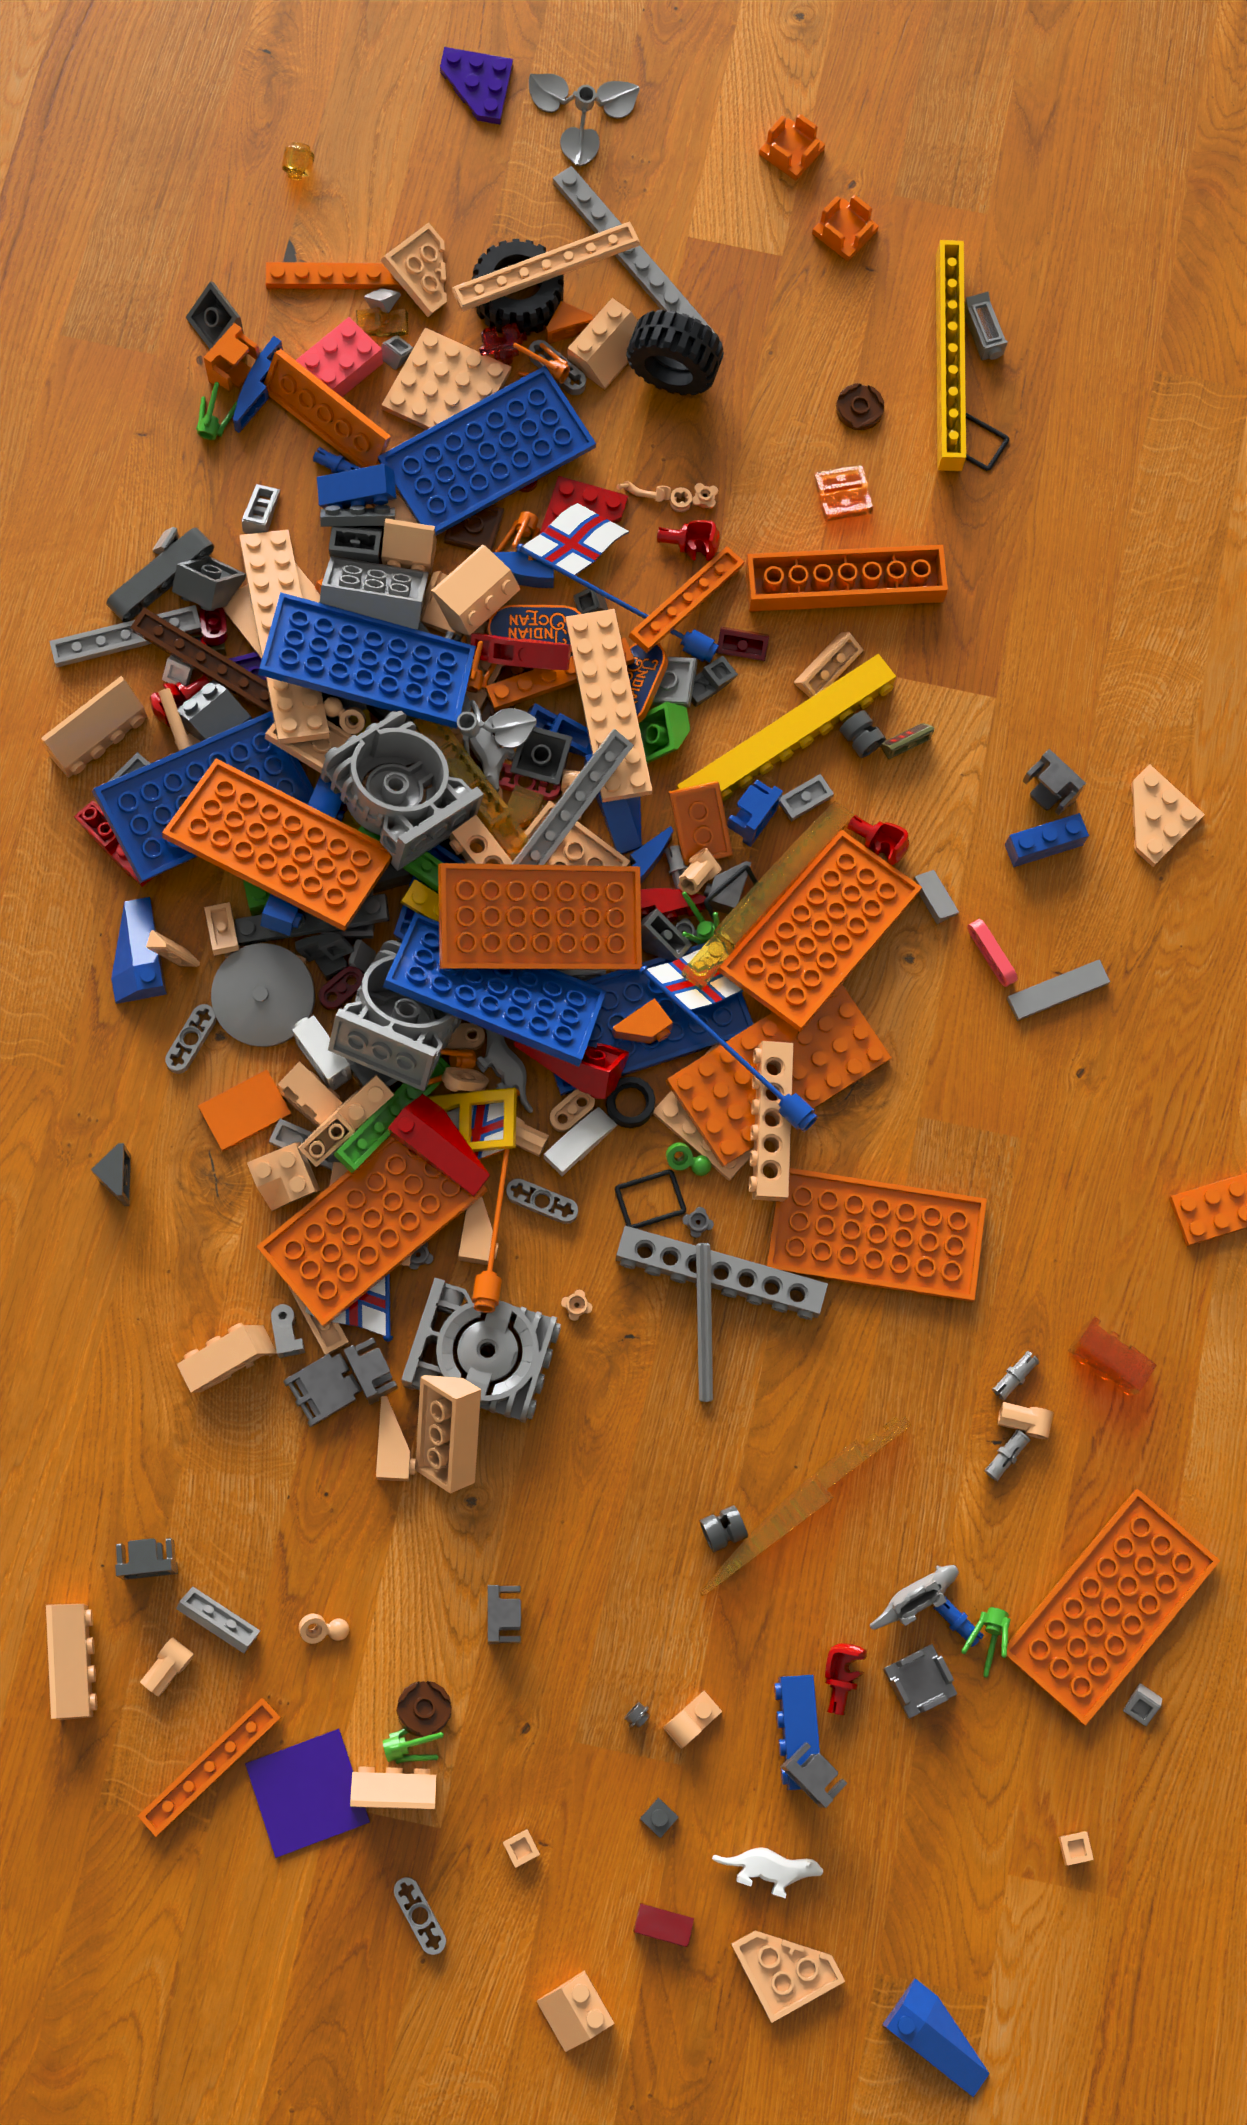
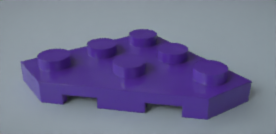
M444 47L440 64L442 76L448 79L453 86V90L463 103H466L472 110V114L477 121L501 124L513 59Z

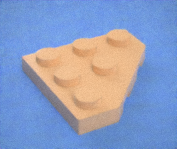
M427 223L380 260L427 317L431 316L447 302V294L444 292L446 269L443 262V251L445 250L444 240L430 223Z
M1148 765L1131 783V792L1133 793V827H1135L1134 849L1154 867L1205 814L1155 768Z
M756 1930L731 1944L771 2023L845 1982L835 1960L830 1954Z

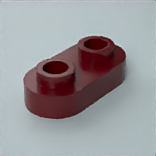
M222 607L215 609V611L202 609L200 611V622L204 642L213 646L224 643L228 638L224 609Z
M353 966L346 967L320 989L319 1000L321 1005L327 1010H337L357 994L364 977L362 971ZM350 978L356 979L354 985H349L347 981ZM336 995L337 999L331 1002L328 1000V997Z

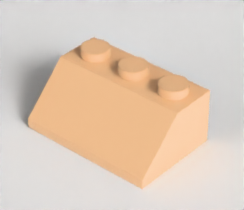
M612 298L568 347L567 360L583 372L586 377L605 390L629 363L626 355L627 347L638 320L629 309Z
M482 545L432 589L431 592L451 629L471 635L521 589L512 571L486 546Z
M358 1767V1772H352L350 1807L434 1810L436 1775H430L431 1769H414V1774H403V1768H386V1773H375V1767Z

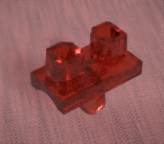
M516 323L504 325L502 337H498L495 327L485 328L481 332L483 343L479 348L481 356L494 354L496 360L501 359L503 364L511 365L513 357L519 356V351L513 347V344L517 343L522 346V342L527 341L526 332L520 333Z

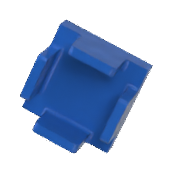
M756 780L753 785L748 787L738 801L737 806L741 809L736 816L731 815L728 818L727 827L742 836V842L751 847L778 810L783 791L776 786L771 789L761 781Z

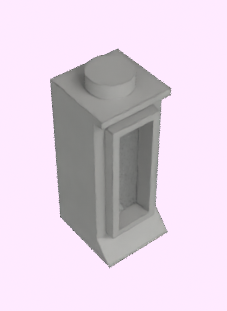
M989 291L966 297L964 304L965 320L981 360L999 358L1004 354L1008 341L1005 340L991 305Z

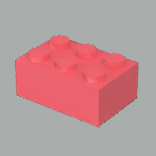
M348 317L296 359V361L343 397L383 364L382 348Z

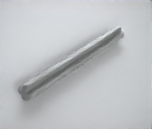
M698 1243L696 1245L699 1400L701 1402H710L713 1400L711 1251L709 1243Z

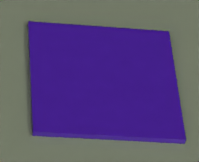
M340 1729L245 1763L275 1858L370 1823L365 1807H350L353 1769Z

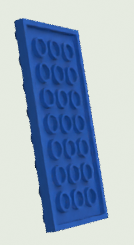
M543 366L378 456V461L380 464H386L394 470L396 490L417 523L435 526L436 536L596 448V442L547 367Z
M280 592L258 675L389 711H403L408 716L457 729V718L462 711L476 646Z
M272 711L92 790L139 883L198 857L163 839L162 832L216 758L308 805L314 789L299 760L265 739V733L274 723Z
M416 912L383 985L384 988L578 1067L583 1059L606 994L604 989L555 969H440L439 922Z
M721 937L690 947L684 956L697 950L717 946L727 956L728 954ZM658 957L643 962L642 966L652 968L673 961ZM617 970L584 981L606 990L587 1046L597 1047V1043L628 1051L629 1057L621 1076L719 1044L645 974L641 975L640 970ZM742 992L715 1005L692 1011L725 1042L753 1025ZM654 998L673 1022L672 1029L670 1030L671 1034L661 1042L656 1040L649 1044L617 1039L612 1035V1029L615 1025ZM553 1073L560 1096L576 1090L575 1087Z

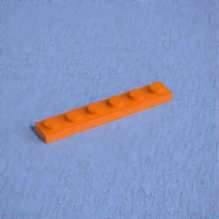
M266 262V289L385 288L404 290L383 263Z
M726 546L630 632L629 638L648 653L738 572L745 562Z
M622 638L621 642L627 666L634 663V657L626 638ZM573 656L570 657L569 670L536 668L487 685L486 692L494 712L578 683Z
M262 1697L137 1817L155 1837L160 1835L281 1719L280 1715Z

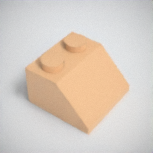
M386 518L382 546V565L429 572L431 575L436 552L435 526Z
M585 1970L537 2000L539 2007L565 2052L590 2040L614 2024L612 2017Z

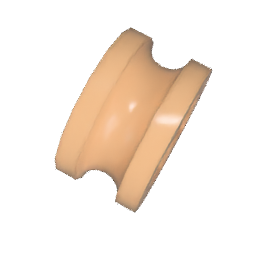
M682 487L673 490L670 497L671 508L679 513L689 510L692 502L691 492ZM685 497V503L682 501L677 503V498Z

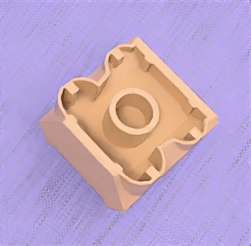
M441 571L433 572L425 593L420 621L426 627L445 634L450 631L454 633L453 637L456 634L462 637L463 633L451 629L431 592L448 575Z

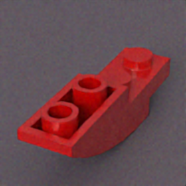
M471 633L470 645L476 646L475 652L478 642H483L480 660L509 666L569 670L571 645L526 638L516 639Z
M93 800L74 816L76 821L107 855L141 887L151 880L148 879L139 883L100 806Z
M651 888L641 890V918L655 909H658L670 922L677 920L678 916L681 915L695 916V914L682 896L683 892L679 889ZM687 893L699 912L702 913L706 908L704 905L706 897L696 893L693 895Z

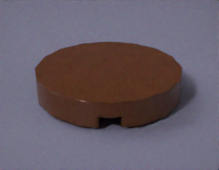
M861 383L847 386L840 392L836 402V413L839 420L846 427L854 430L873 428L880 422L884 412V400L880 392L870 385L865 386L861 385Z
M418 1681L412 1683L404 1689L398 1699L396 1712L400 1724L407 1732L414 1736L424 1737L439 1733L445 1728L451 1717L450 1696L443 1687L435 1682Z

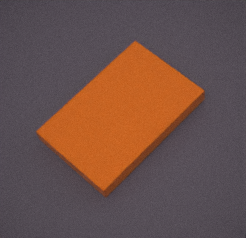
M718 781L668 792L678 843L685 866H689L690 858L704 848H707L715 859L733 855Z
M268 1070L198 1105L222 1152L277 1124L279 1119L284 1120L292 1116Z

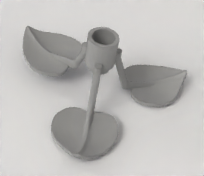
M530 74L529 76L531 98L534 104L542 111L555 112L558 110L560 103L566 105L573 99H576V107L582 111L580 129L576 127L566 129L562 133L560 147L564 155L578 166L589 163L596 156L599 149L600 141L597 132L593 129L584 130L586 112L593 108L594 101L599 107L604 106V112L608 116L617 119L624 118L633 110L640 90L639 86L629 82L610 81L602 84L598 88L597 93L590 85H582L577 91L573 92V95L566 98L569 89L567 82L562 77L555 74Z
M465 694L462 711L457 718V725L464 740L465 762L460 759H452L447 764L449 777L462 779L473 790L481 784L482 771L478 765L469 764V738L477 736L480 729L483 728L491 733L495 732V740L500 746L510 749L516 748L527 741L537 724V720L525 711L507 708L493 715L492 723L494 728L489 727L483 721L478 722L475 714L470 712L471 703ZM435 723L441 729H453L452 727Z

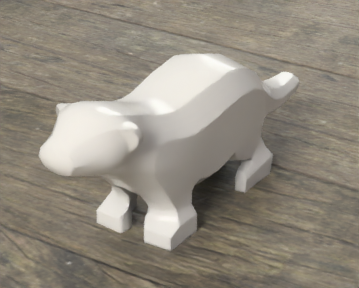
M767 1848L751 1849L730 1858L718 1855L712 1857L713 1861L723 1865L742 1866L743 1868L736 1878V1881L751 1887V1877H760L765 1881L774 1882L771 1893L785 1899L787 1895L785 1887L806 1877L821 1876L823 1874V1869L813 1859L790 1860Z

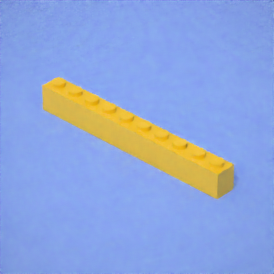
M940 240L936 253L938 470L962 471L966 460L964 241Z
M877 654L678 784L676 790L718 781L722 801L727 800L732 796L734 790L739 787H747L758 774L765 775L772 770L773 765L778 761L784 762L788 760L796 749L808 747L814 741L813 738L819 734L822 736L826 735L834 728L833 725L839 721L842 723L847 721L854 715L853 712L860 707L865 709L873 703V699L877 696L887 695L894 688L896 675L882 657Z

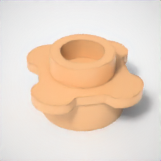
M702 483L696 484L694 487L696 493L692 498V503L700 508H713L716 505L714 499L715 495L718 494V488L716 486H704Z
M576 1290L575 1294L564 1297L561 1301L562 1307L567 1309L569 1319L572 1321H576L582 1314H589L592 1311V1304L587 1302L585 1292L582 1290ZM575 1303H579L578 1308L574 1306Z

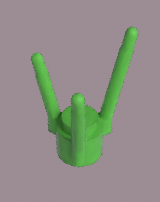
M218 382L214 383L206 415V398L204 396L201 397L199 421L196 430L199 436L208 440H215L216 436L222 437L223 431L233 417L237 405L236 401L223 422L219 424V419L212 415L218 393Z
M683 892L682 896L700 924L696 931L698 937L687 932H683L682 936L696 942L698 945L723 936L724 932L720 926L718 913H713L714 923L706 921L688 894Z
M994 1607L988 1608L987 1613L981 1612L979 1622L961 1650L962 1654L967 1653L983 1625H985V1631L992 1634L983 1673L985 1678L989 1675L998 1635H1001V1632L1002 1658L1007 1656L1008 1628L1011 1619L1008 1618L1009 1614L1006 1611Z
M403 1728L400 1731L390 1733V1738L383 1740L387 1761L395 1760L396 1764L410 1761L438 1760L439 1756L436 1754H404L409 1753V1747L440 1739L444 1734L440 1732L407 1741L402 1736L409 1732Z

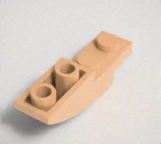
M376 1074L360 1090L356 1091L337 1108L298 1149L317 1167L354 1134L358 1127L393 1097V1091Z

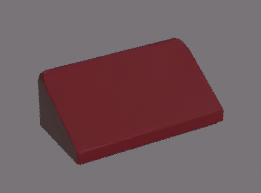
M721 627L718 640L719 647L716 653L765 661L769 635Z
M640 1903L633 1932L688 1947L694 1918Z

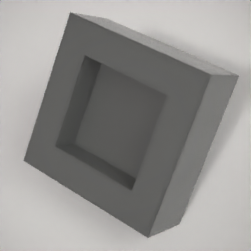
M657 1798L641 1816L640 1820L661 1838L679 1817L662 1800Z

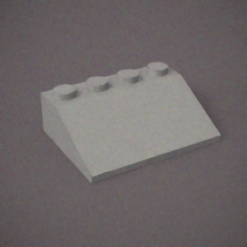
M331 556L321 585L319 603L412 629H418L429 572Z

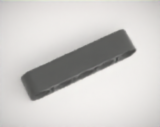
M192 528L112 593L107 599L106 605L123 622L131 621L143 608H147L173 586L178 563L209 556L214 550V544L198 528Z

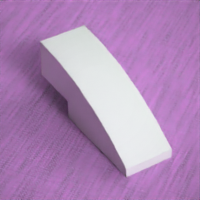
M598 1107L544 1153V1159L563 1176L598 1145L617 1124Z

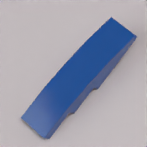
M275 336L272 337L259 354L239 394L233 416L235 431L238 433L241 432L269 399L267 386L264 385V381L274 353L280 349L283 350L282 341Z
M671 826L630 854L631 866L640 867V885L660 861L664 850L672 840L674 830Z

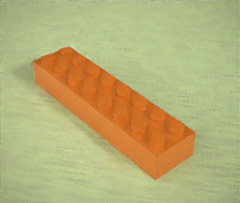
M943 545L747 554L745 564L749 612L944 602L948 592Z

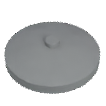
M252 944L239 949V951H235L221 964L212 983L211 1002L218 1022L229 1035L248 1045L270 1047L292 1039L294 1037L292 1029L295 1028V1024L302 1018L308 1017L309 1019L311 1017L315 1004V986L307 966L294 953L274 944Z

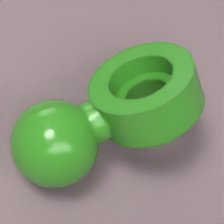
M674 1143L666 1151V1160L669 1166L675 1170H684L690 1166L692 1171L698 1176H704L711 1170L712 1164L710 1160L703 1155L693 1157L690 1148L684 1143ZM676 1152H683L680 1158L674 1157Z

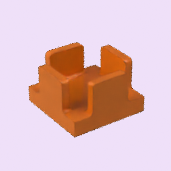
M799 114L796 117V122L789 118L786 119L782 115L769 129L767 141L760 148L759 155L796 181L825 148V143L816 137L817 125L803 115Z
M854 195L849 203L844 198L841 199L836 196L823 209L821 220L813 228L812 234L849 262L876 234L879 225L870 218L872 208L859 197Z
M236 323L225 332L203 357L208 381L213 385L215 382H218L228 391L233 388L232 385L240 388L251 370V367L241 361L243 357L249 354L254 359H257L260 354L259 346L243 334L242 328Z

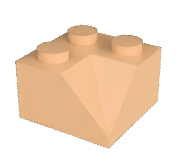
M295 1142L247 1162L256 1187L271 1211L321 1191L307 1157L298 1149L301 1142Z

